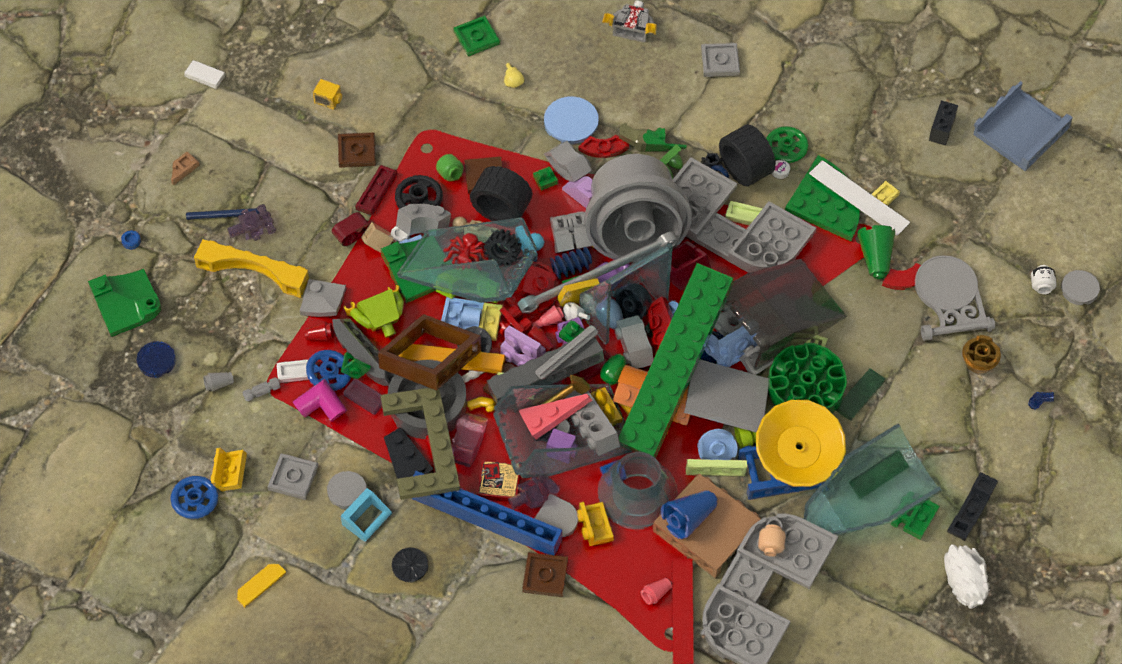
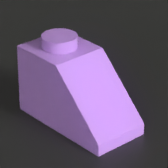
M581 177L575 182L569 181L562 187V190L587 208L592 198V179L590 177Z

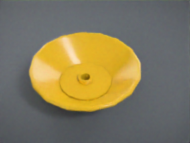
M789 400L774 406L762 418L756 432V452L763 467L776 480L791 486L811 487L827 481L840 468L846 454V436L839 420L826 407L810 400ZM797 444L802 446L801 450L796 448Z

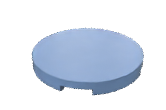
M563 97L551 103L546 109L544 126L549 136L561 141V143L568 141L571 145L583 143L597 130L598 113L595 107L585 99Z

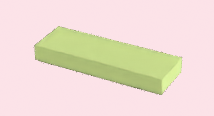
M687 459L686 475H698L700 473L701 475L745 476L747 470V460Z

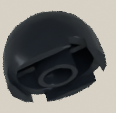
M629 283L619 288L614 294L616 302L621 307L624 319L639 316L642 320L648 314L652 298L644 286L637 283Z

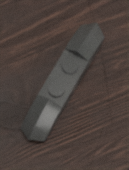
M332 319L335 335L343 349L346 348L347 352L352 354L354 358L371 366V369L366 373L370 379L378 384L389 386L395 374L379 368L378 349L351 319Z

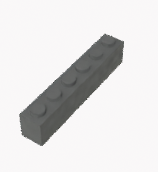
M596 338L591 339L543 380L537 377L535 371L568 343L554 351L546 352L541 357L531 359L519 367H513L508 372L493 376L487 381L489 392L498 408L504 407L604 361L603 350Z

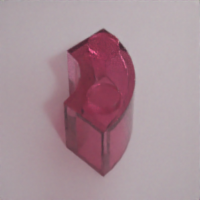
M465 413L461 418H458L456 423L457 432L451 442L455 463L471 467L479 451L488 419Z

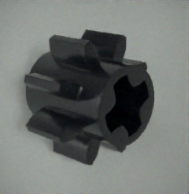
M707 153L706 158H701V163L709 168L714 165L723 167V158H719L717 153Z

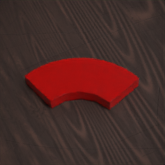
M617 135L608 139H596L589 136L578 146V151L591 157L610 158L627 151L630 148V144L621 140Z
M915 263L913 267L907 270L890 269L882 286L894 290H905V288L915 287V277L921 265Z

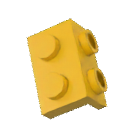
M222 448L216 449L211 483L221 492L242 488L247 453L244 450L225 452Z
M581 502L579 510H577V517L579 522H583L584 528H582L584 539H588L590 546L613 541V534L603 502L588 506Z

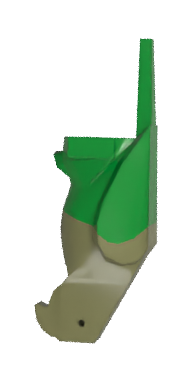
M623 123L619 128V138L633 145L640 152L667 151L676 145L665 143V128L660 127L655 131L650 129H633L627 126V123ZM677 144L681 149L687 148V145Z

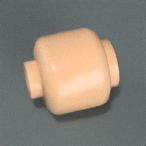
M766 525L765 528L760 530L758 548L766 556H776L784 551L786 533L781 530L780 526Z

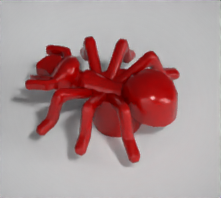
M472 233L463 235L462 240L459 236H456L455 239L450 240L452 243L449 247L443 250L444 252L450 251L448 257L443 260L444 262L449 261L453 254L459 255L454 257L452 264H455L457 260L458 269L462 266V270H464L468 263V268H471L472 261L475 258L479 270H483L480 265L479 256L475 255L476 253H481L482 259L489 262V258L484 253V250H487L484 249V243L482 241L478 243V237Z

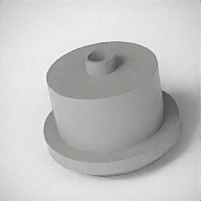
M628 154L608 161L594 175L591 183L592 198L587 205L584 220L587 237L592 246L601 254L616 260L657 241L661 235L671 231L675 233L678 239V243L673 248L683 241L690 229L692 220L689 201L684 191L673 182L671 173L663 162L649 155ZM673 248L667 250L658 249L632 262L655 259Z

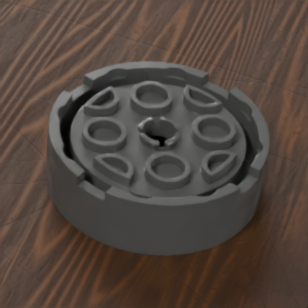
M436 360L415 361V363L434 369L441 363ZM458 372L439 388L448 432H452L459 426L467 408L466 387ZM394 375L389 384L388 394L428 387ZM423 410L391 415L396 426L400 427L405 434L419 439H426L425 437L428 433Z

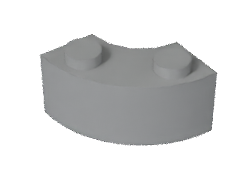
M568 141L562 142L544 153L551 166L568 181L575 182L592 171L589 160L584 155L577 153Z
M409 204L398 210L396 226L409 236L416 233L433 235L436 238L449 229L451 213L441 206Z
M634 316L616 321V338L621 340L624 350L623 356L626 358L627 364L635 368L651 365L654 360L652 347L640 317Z

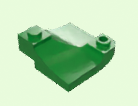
M433 235L407 243H398L397 241L381 248V257L387 265L394 283L399 286V291L406 303L436 291L437 276L454 269L450 260L447 262L443 261L446 257Z
M144 269L118 276H106L105 274L88 281L90 290L111 337L151 321L161 311L158 296L155 294Z

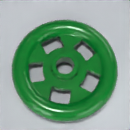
M778 127L772 130L766 138L772 148L776 161L797 162L807 154L809 149L806 135L794 127ZM786 133L787 136L780 138V134ZM794 136L799 138L798 142L793 139ZM772 142H778V147H773ZM796 147L801 149L798 153L794 152ZM780 151L788 153V155H780Z

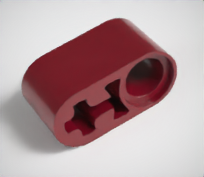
M355 212L337 223L331 232L340 244L346 247L362 238L370 224L360 212Z

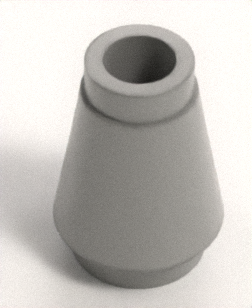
M208 373V375L203 376L205 388L207 391L211 390L213 392L232 384V373Z

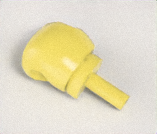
M507 63L508 70L504 77L505 85L512 88L521 86L524 83L522 73L516 67H512L510 63Z

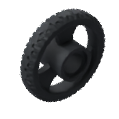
M413 175L412 177H407V179L405 178L400 182L395 191V202L399 209L405 207V204L408 202L410 204L441 206L443 200V192L439 183L426 175ZM412 185L408 194L403 193L405 188ZM432 187L435 190V201L428 199L427 188Z

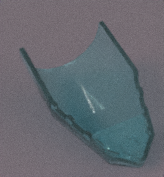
M898 423L844 457L841 464L832 471L830 477L824 484H821L806 502L803 519L837 536L891 524L935 497L942 490L940 486L938 487L924 468Z

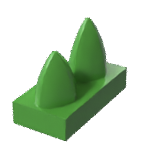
M677 144L660 159L669 169L672 180L674 177L667 163L676 169H682L683 167L682 158L678 154L681 148Z

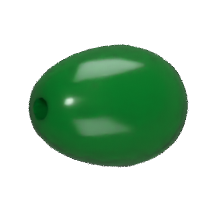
M616 354L609 358L602 366L600 372L601 379L610 385L619 383L618 380L624 366L627 365L626 358L621 354Z

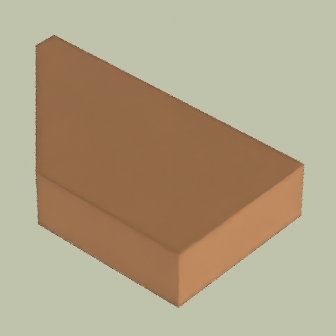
M189 152L184 153L173 161L171 177L173 185L200 166L199 162Z

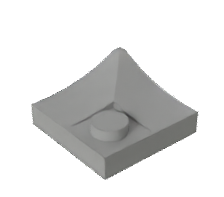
M309 279L301 304L300 315L317 317L337 315L346 292V285Z

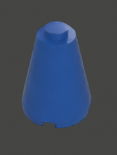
M705 490L666 502L661 507V516L669 524L666 526L667 529L678 539L689 537L717 507V497L714 493Z

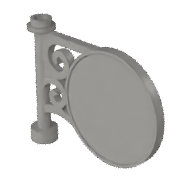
M943 255L932 257L919 267L915 277L916 292L922 302L936 312L940 321V327L931 328L930 325L921 326L923 341L932 340V337L935 335L985 328L988 332H991L992 329H995L994 319L985 315L976 274L967 263L956 257ZM975 298L979 312V317L972 319L976 315V309L970 304ZM966 311L972 312L968 314V317L965 314ZM953 316H955L957 323L955 325L945 326V323L952 324L954 322Z

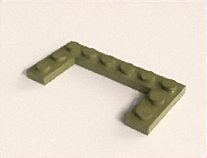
M423 388L380 395L384 416L423 410L436 472L397 479L400 500L459 491L460 485L440 390Z

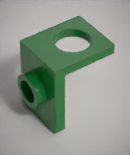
M348 352L344 354L342 373L358 380L371 369L370 365L354 358L352 354Z

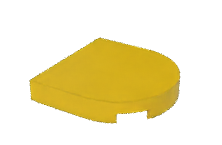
M598 278L565 285L557 297L560 306L564 307L568 302L578 305L588 300L600 285Z

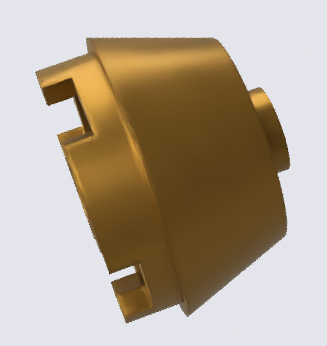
M977 335L976 338L968 340L963 346L962 356L970 371L977 374L987 373L1000 362V347L992 341L991 337Z

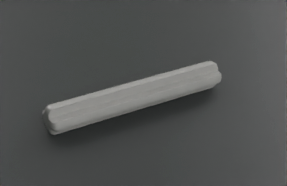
M590 325L535 371L537 377L543 380L598 334L596 328Z

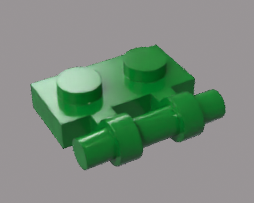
M909 492L907 497L902 499L899 510L893 514V520L890 524L897 528L900 523H904L903 531L921 540L940 506L924 497H921L920 501L916 502L914 501L916 495ZM908 509L914 510L911 516L906 515Z

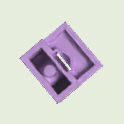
M511 326L505 329V341L500 346L501 354L505 355V361L512 362L519 367L527 361L545 354V348L539 342Z

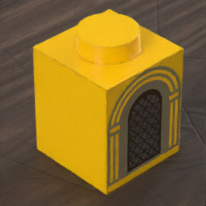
M322 79L319 80L313 91L315 104L333 110L337 104H340L343 97L340 85Z

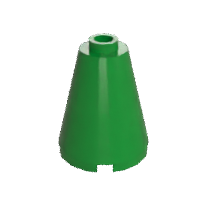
M874 225L871 230H866V227L858 230V238L870 276H873L874 279H884L889 274L896 233L895 229L892 230L891 226Z

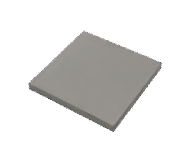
M699 360L689 383L684 413L757 432L765 414L769 385L768 378Z

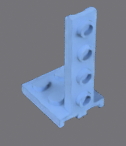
M671 301L668 304L670 306L672 314L674 315L678 307V303L676 301ZM753 320L748 324L742 325L736 331L727 334L720 340L711 334L704 350L708 355L717 360L718 365L730 367L740 361L739 358L744 355L743 350L751 345L754 348L757 346L759 324Z

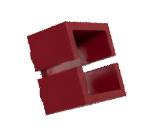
M689 241L656 258L662 277L670 283L672 282L681 291L686 289L697 263L711 269L708 255L699 248L697 249Z

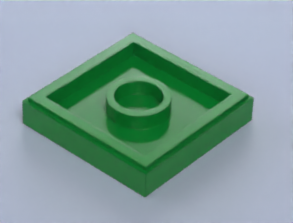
M486 16L453 27V32L468 57L500 45V40Z

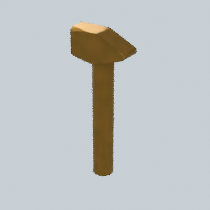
M570 375L571 384L542 404L562 400L574 391L583 395L590 390V385L583 378Z

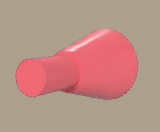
M553 305L539 320L532 323V329L536 326L540 328L563 322L562 318L564 315L560 307L556 308Z

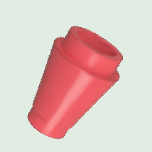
M667 578L646 585L641 591L642 598L648 604H656L672 588V584Z

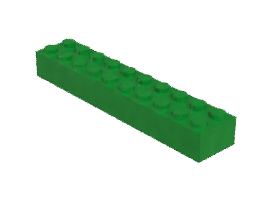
M696 264L618 437L620 446L650 459H656L733 287L734 280L732 277L701 264Z

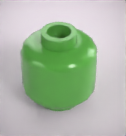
M446 154L438 160L436 170L445 180L454 181L461 177L463 164L456 156Z

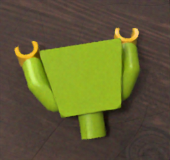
M396 285V290L388 287L387 291L358 302L357 308L355 303L351 302L352 308L348 309L344 306V309L348 316H352L356 322L365 328L371 329L373 332L382 329L385 338L396 334L392 324L398 322L399 317L402 315L404 301L399 293V286Z

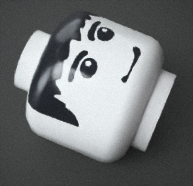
M1040 265L1031 272L1032 288L1039 294H1049L1056 287L1055 270L1047 265Z

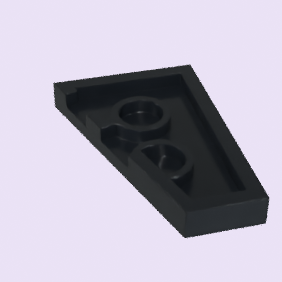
M400 427L384 437L397 479L412 477L416 471L423 474L434 473L433 467Z

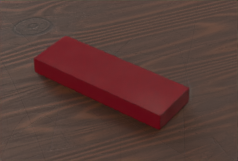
M380 165L357 202L356 210L373 215L397 176V170Z

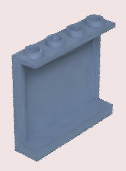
M1020 81L1016 86L1013 85L1009 89L1005 97H1000L994 107H990L983 118L977 119L974 124L975 130L973 135L1026 171L1070 128L1073 117L1069 114H1066L1063 118L1058 116L1021 90L1023 82Z

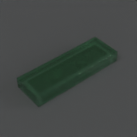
M869 368L837 405L836 411L852 421L884 384L886 378Z
M896 450L848 483L858 499L861 500L909 468V465L901 452Z

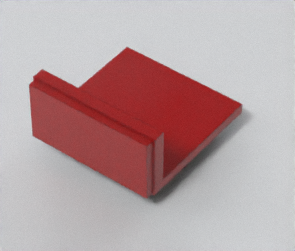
M527 264L521 268L516 295L521 297L527 293L537 296L553 289L556 274Z

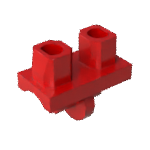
M516 305L507 310L504 307L499 310L503 315V319L507 322L501 321L499 323L501 326L499 333L502 337H505L504 331L508 326L515 328L525 335L532 329L533 325L527 317L519 323L516 321L522 315Z

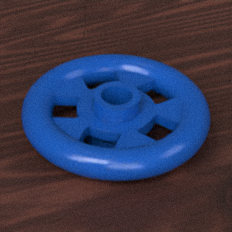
M321 350L313 354L306 364V374L309 381L315 386L323 379H326L333 391L344 388L351 379L346 374H338L339 368H342L344 355L333 350ZM329 358H333V359H336V360H338V361H337V363L335 364L334 362H331V361H328V360H329ZM318 360L323 362L320 367L315 364ZM318 372H320V375L322 376V379L320 380L315 376V374ZM336 378L337 383H329V380Z
M189 476L179 481L173 488L171 505L180 516L187 519H199L207 516L216 507L219 496L218 490L211 483V480L206 477ZM192 484L193 488H190L188 491L184 489V487ZM202 485L208 488L205 493L199 489ZM184 496L185 503L180 504L179 497ZM205 498L210 500L206 506L202 505ZM188 507H197L196 511H188Z

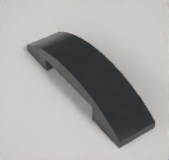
M980 472L957 516L954 517L947 530L948 533L964 541L968 538L987 505L998 480Z

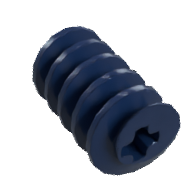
M584 247L583 252L581 249H577L576 254L573 251L569 252V256L566 253L562 254V259L559 255L555 256V260L550 257V262L557 278L561 279V273L568 277V271H571L573 275H575V269L582 273V267L589 271L592 258L588 248Z

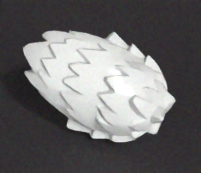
M951 544L948 553H945L944 562L948 584L953 589L952 593L960 603L968 605L970 609L982 605L990 591L985 560L980 557L975 548L971 550L966 545L963 547L959 546L958 548Z

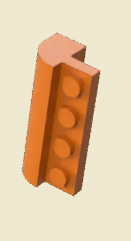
M625 365L619 377L613 401L632 407L648 372ZM689 385L673 419L674 422L686 426L691 416L684 413Z

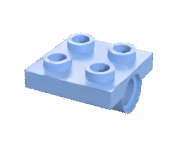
M446 297L441 321L462 329L472 326L479 327L484 302Z

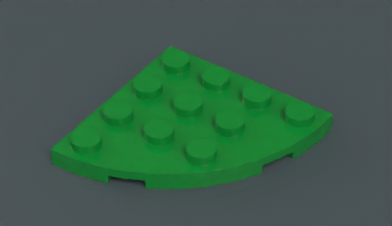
M818 155L787 203L785 211L852 242L858 227L859 209L809 173L823 160L845 177L847 176L832 162Z

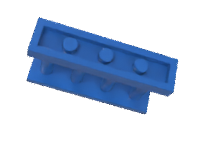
M797 444L796 448L801 450L802 446ZM746 446L739 449L738 460H747L752 481L747 487L748 500L826 487L827 481L811 487L791 486L776 480L771 474V480L759 481L754 459H759L756 447Z

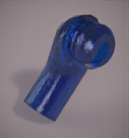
M1035 392L1028 401L1029 407L1035 410L1043 402H1053L1054 392Z

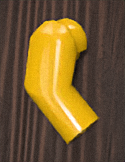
M478 397L467 401L470 411L484 406L487 412L496 410L495 401L491 398Z

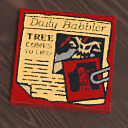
M482 460L477 495L485 499L517 502L521 463Z

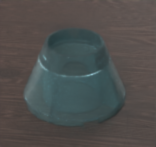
M633 452L619 459L606 469L599 481L598 498L600 503L603 502L606 515L613 522L626 528L644 529V527L653 525L654 521L661 515L662 505L677 498V485L671 472L656 458L645 452ZM631 476H643L654 484L649 488L639 490L628 487L623 481Z

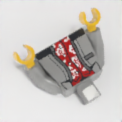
M637 0L634 2V5L626 4L614 14H604L602 23H608L609 26L613 24V36L645 43L647 33L656 35L657 25L654 23L653 18L649 16V10L644 8L642 1Z

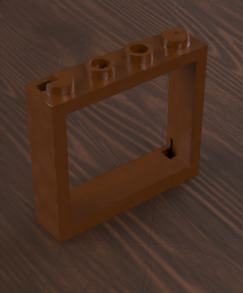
M423 314L378 352L379 368L437 391L481 352V335ZM424 333L459 345L455 351L434 369L399 356Z

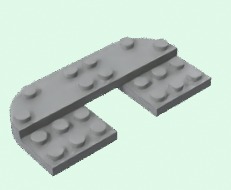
M690 158L673 178V182L686 194L691 209V226L685 237L749 273L767 276L787 270L795 263L798 254L816 232V227L768 201L747 229L721 216L717 212L735 191L737 183L693 158Z
M777 514V516L767 519L765 517L756 522L747 532L737 549V554L705 605L703 631L711 649L721 658H728L737 664H768L786 633L790 621L756 603L774 572L810 590L835 546L838 536L791 514ZM766 525L780 526L781 530L786 533L784 551L774 557L766 556L758 548L760 530L765 528Z

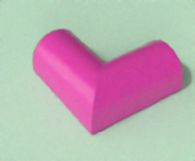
M323 379L293 401L304 418L319 407L322 408L331 422L348 411L326 379Z

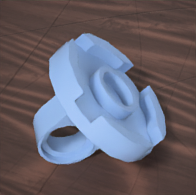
M714 429L706 432L699 439L697 446L699 456L703 460H730L736 456L738 450L735 437L724 429Z

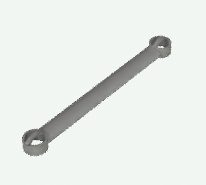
M667 232L661 235L657 241L537 296H527L518 302V306L522 313H531L537 309L539 304L558 296L565 285L595 279L658 249H671L678 243V239L674 232Z

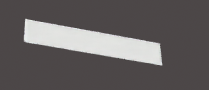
M823 160L809 173L879 224L891 226L892 230L895 229L896 236L910 223Z

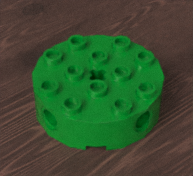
M815 343L792 345L783 349L774 358L768 375V395L774 406L789 400H810L826 407L833 413L839 408L847 386L846 372L840 358L830 349Z

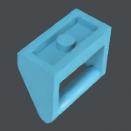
M366 488L341 515V522L345 528L366 542L392 512L372 491ZM372 504L382 513L363 532L354 522Z

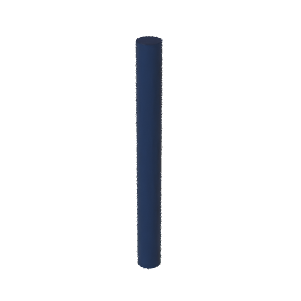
M261 208L186 212V219L261 215Z

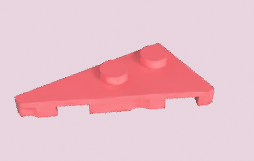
M583 394L521 409L519 412L531 435L536 440L586 406L592 399L588 394Z

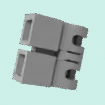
M585 212L550 218L555 253L592 246L586 233Z

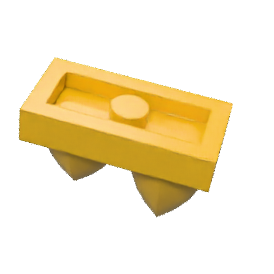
M605 387L590 393L612 426L622 422V417Z

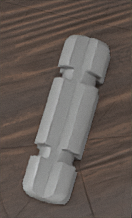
M272 378L268 383L265 381L253 386L251 390H244L242 392L244 399L250 401L255 396L257 398L271 392V389L276 390L280 388L278 379Z

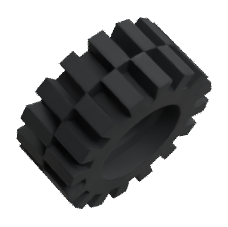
M504 229L496 230L485 242L484 249H487L485 254H489L488 258L489 260L493 259L494 264L498 262L499 266H502V264L504 266L510 265L521 252V243H518L520 241L519 238L515 239L516 235L514 233L510 235L509 230L506 232ZM497 243L503 244L508 249V252L501 250Z

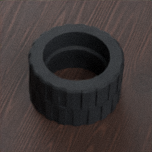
M746 124L722 137L719 141V152L721 158H723V163L729 174L740 185L745 187L751 186L774 172L776 161L772 148L764 135L753 125Z
M490 166L483 170L470 193V202L478 213L497 224L514 225L521 219L532 199L533 192L528 182L516 172L500 166Z

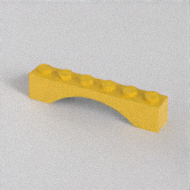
M202 239L194 256L197 268L210 272L231 268L254 270L272 279L283 293L299 298L302 297L309 280L308 270L302 266H293L284 261L272 260L267 256L255 255L250 251L238 250L233 246L221 245L212 240Z

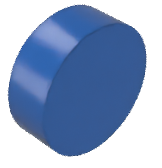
M133 230L125 232L121 237L123 246L129 250L136 249L141 243L139 233Z

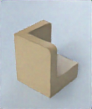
M371 222L362 235L364 243L380 253L381 248L390 245L394 239L390 232Z

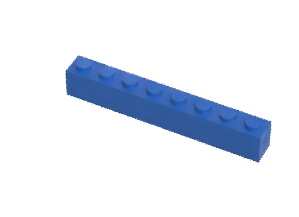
M416 471L413 476L424 475V474L421 473V472ZM463 489L410 498L548 555H555L562 542V529Z

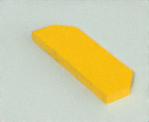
M268 564L238 589L237 601L244 608L247 607L283 577L286 571L279 564Z

